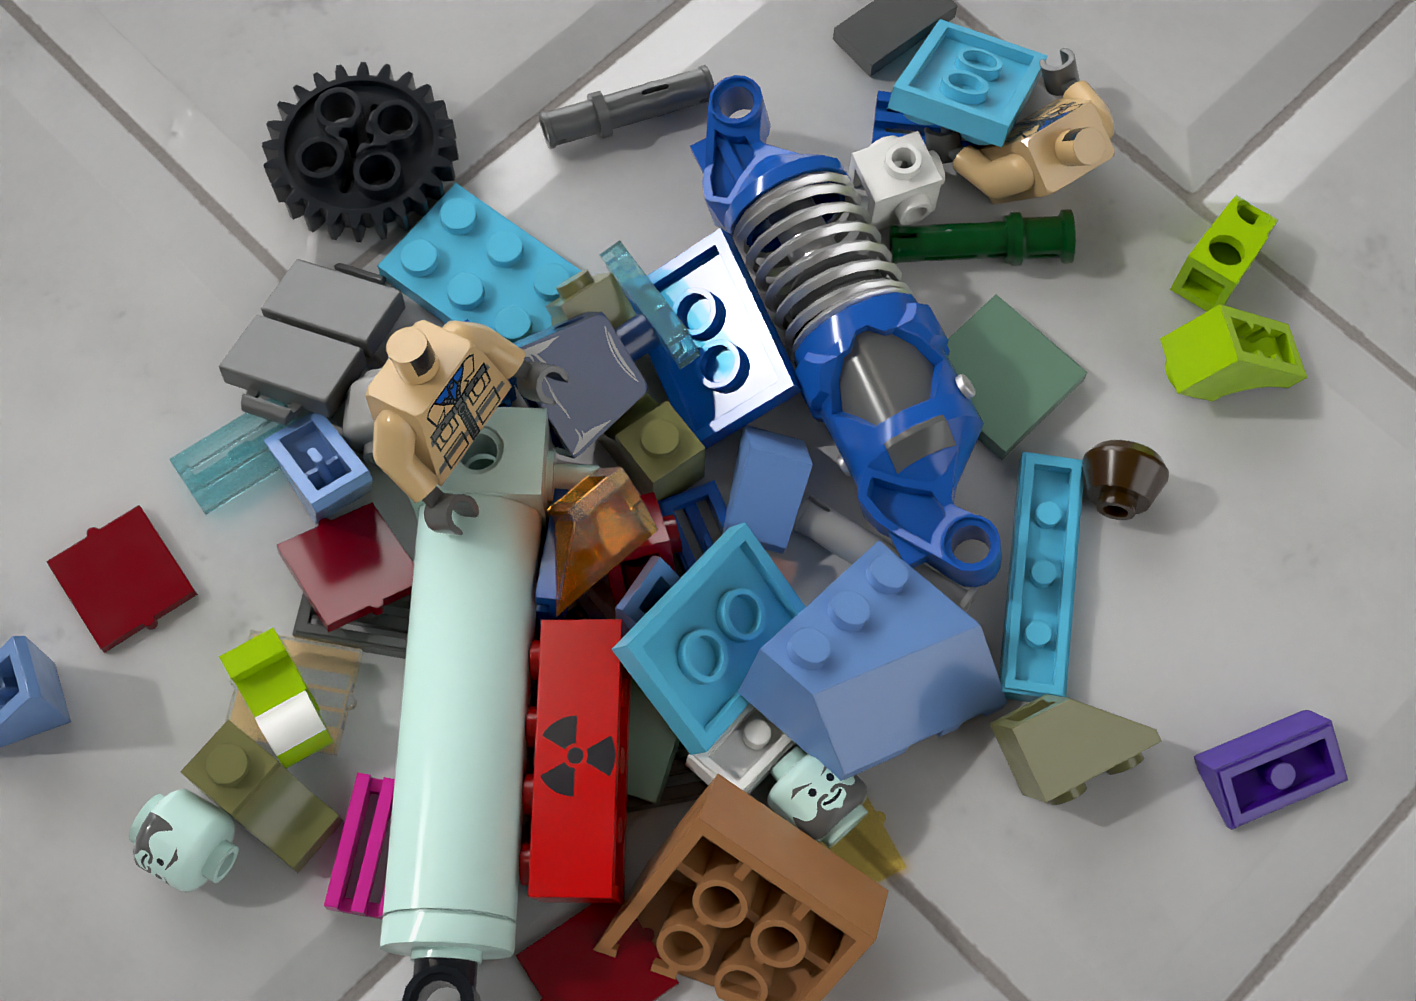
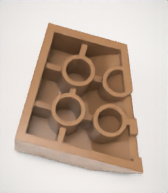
M717 774L647 862L624 898V904L621 905L593 950L615 958L619 948V944H616L617 941L637 918L643 928H651L654 931L652 942L657 948L661 959L655 957L651 967L653 972L676 979L677 974L713 986L715 987L717 997L725 1001H821L876 941L889 891L732 782Z

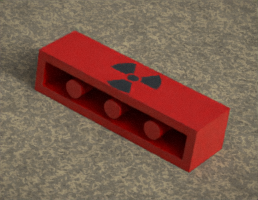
M622 619L541 620L540 640H533L530 646V675L532 680H538L537 706H530L526 717V739L529 747H535L534 774H527L523 783V810L526 816H532L531 841L530 843H523L520 850L519 877L521 884L528 886V897L540 902L624 904L631 675L611 650L630 631Z

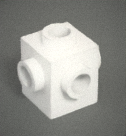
M918 131L901 137L894 135L878 139L868 148L851 153L848 175L854 184L853 188L861 197V206L871 216V225H874L877 230L897 223L911 225L923 220L932 211H935L941 185L945 183V172L939 155L934 150H927Z

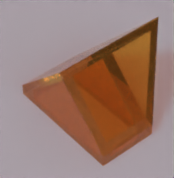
M621 467L595 469L546 510L555 522L556 616L658 531L631 479Z

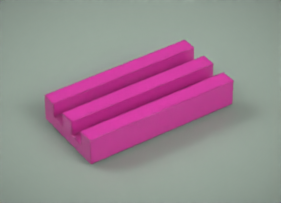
M357 772L324 902V907L328 910L383 919L385 886L380 904L369 901L392 811L395 779L383 777V780L372 778L369 774ZM371 794H377L379 797L354 898H346Z

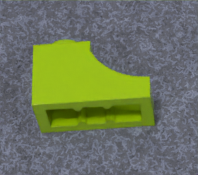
M1222 304L1217 305L1160 338L1166 357L1165 372L1170 383L1176 388L1177 394L1213 402L1223 396L1249 389L1264 387L1289 388L1307 378L1289 324Z

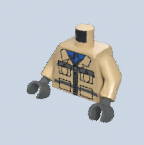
M1068 48L1060 49L1061 66L1051 67L1043 59L1040 60V68L1047 93L1055 96L1063 95V99H1056L1017 122L1003 147L993 144L964 147L961 144L960 133L941 127V133H936L926 127L924 132L927 150H934L939 155L942 164L953 162V169L987 195L991 204H1001L1050 195L1111 159L1115 155V149L1111 142L1114 134L1112 112L1088 82L1080 81L1075 54L1072 50Z
M426 320L415 322L412 327H405L395 331L390 336L386 344V352L389 359L367 388L365 398L374 421L373 458L376 464L414 503L422 500L426 504L424 518L428 528L437 533L463 535L462 530L452 520V511L454 510L457 514L464 517H477L479 515V507L476 501L471 496L465 494L443 493L437 485L442 486L506 396L512 387L508 379L512 376L517 378L518 391L524 398L547 405H555L556 401L546 397L542 391L543 379L545 376H548L554 380L568 383L569 377L566 371L559 366L538 361L527 362L524 360L526 355L524 350L484 324L448 321L441 328Z

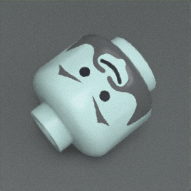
M797 746L785 755L770 771V774L777 781L768 795V804L771 810L817 842H823L828 849L846 836L868 814V811L862 806L867 797V787L858 775H854L840 781L826 766L815 757L807 754L800 746Z
M179 789L170 792L166 796L158 794L152 797L138 813L129 833V840L134 843L133 855L135 864L166 884L185 893L200 888L208 880L214 883L221 881L233 866L239 848L232 844L235 834L234 818L224 810L187 789Z

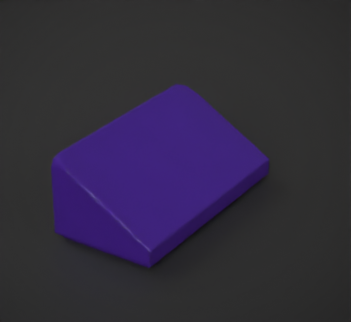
M1310 710L1300 711L1194 756L1197 770L1226 827L1231 830L1348 781L1332 720Z

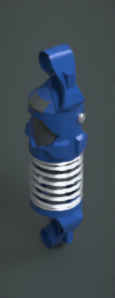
M733 75L722 79L714 86L710 93L706 138L690 145L692 153L703 173L702 185L705 201L714 225L730 233L740 254L746 257L745 265L748 271L756 275V288L761 293L766 294L764 305L771 312L776 313L774 325L781 331H786L784 344L792 350L791 358L796 366L795 376L802 388L801 394L813 418L818 422L825 423L840 452L837 456V463L840 469L847 476H852L857 485V496L863 517L879 533L891 539L900 558L912 568L926 562L938 572L963 587L976 588L988 584L996 577L1001 568L1002 552L998 530L990 520L981 515L972 514L954 504L958 482L984 425L971 400L976 394L973 384L964 374L957 375L948 358L950 350L947 344L949 340L928 304L918 303L907 284L901 282L902 272L896 264L891 263V252L884 244H881L882 235L874 225H871V216L861 206V197L853 188L854 184L851 182V178L838 158L818 154H799L766 144L771 124L760 86L747 76ZM742 109L751 110L744 117L737 119L729 118L736 111ZM844 212L849 213L845 221L836 222ZM850 231H859L855 240L841 242ZM869 250L867 255L857 254L858 251ZM788 256L790 262L776 265L779 261ZM756 258H767L761 266L756 263ZM796 275H798L794 282L787 283ZM766 276H777L771 285L766 282ZM788 294L781 304L775 300L776 295ZM786 314H790L792 322H788L785 319ZM970 539L979 540L990 549L984 559L972 564L958 560L954 555V551L959 544Z

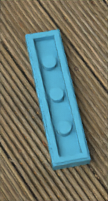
M1022 452L1019 459L999 679L1003 688L1001 691L1004 692L1006 699L1031 702L1045 694L1066 697L1084 481L1082 460L1030 452Z

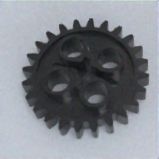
M361 62L355 76H348L346 70L340 64L336 65L335 80L328 82L318 72L314 73L313 78L316 88L312 91L295 85L293 90L297 99L296 105L279 101L277 107L282 121H267L266 126L272 140L262 142V148L267 159L263 166L269 182L272 183L271 186L278 203L285 202L288 213L293 220L304 215L309 231H316L326 222L329 234L333 240L338 239L345 227L352 229L356 242H362L366 228L371 227L375 228L382 240L386 239L388 223L395 221L404 231L410 230L407 214L413 211L424 217L429 212L426 198L440 200L445 195L441 181L449 182L455 180L452 162L459 160V154L455 140L457 137L453 119L448 118L444 100L434 101L431 85L425 84L416 89L413 73L408 71L397 81H394L389 64H385L378 75L373 76L370 75L366 62ZM373 110H375L374 113L372 114V117H371V120H370V119H369V116H370L371 112H372ZM342 118H349L348 120L343 122H336L337 120ZM399 130H406V132L399 135H390ZM323 167H332L331 169L325 172H316L318 169ZM381 179L390 180L386 184H382L379 186L371 185L375 181ZM352 181H353V183H354V184H353V187H352L351 191H350L349 193H347V191H348V189L350 188L351 183H352Z

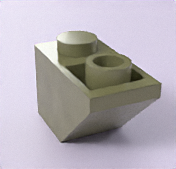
M1045 694L989 723L1022 795L1045 803L1049 802L1051 805L1063 804L1079 797L1087 790L1085 782L1105 771L1107 774L1113 775L1137 766L1144 760L1143 751L1162 742L1157 729L1071 698Z

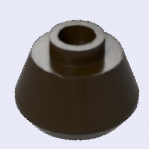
M1103 441L1087 451L1082 459L1088 499L1097 506L1096 509L1100 514L1115 520H1129L1135 514L1147 511L1169 479V470L1161 456L1153 449L1132 441Z

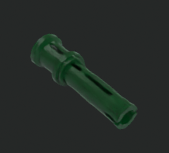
M1071 209L1061 210L1058 216L1022 217L1020 212H1010L1009 215L1003 216L1002 221L917 226L890 225L889 247L890 251H892L891 263L1003 258L1004 262L1010 263L1011 266H1021L1025 259L1059 258L1063 264L1073 263L1076 247L1074 215Z

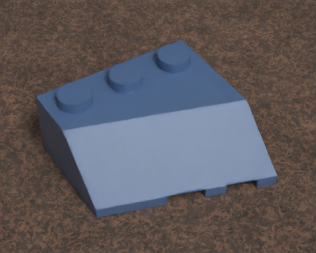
M877 541L760 648L738 690L742 697L806 753L818 759L840 781L905 753L909 746L935 734L941 737L957 730L962 722L982 713L985 717L1003 709L1007 704L1005 694L1001 691L1003 688L981 625L881 541Z

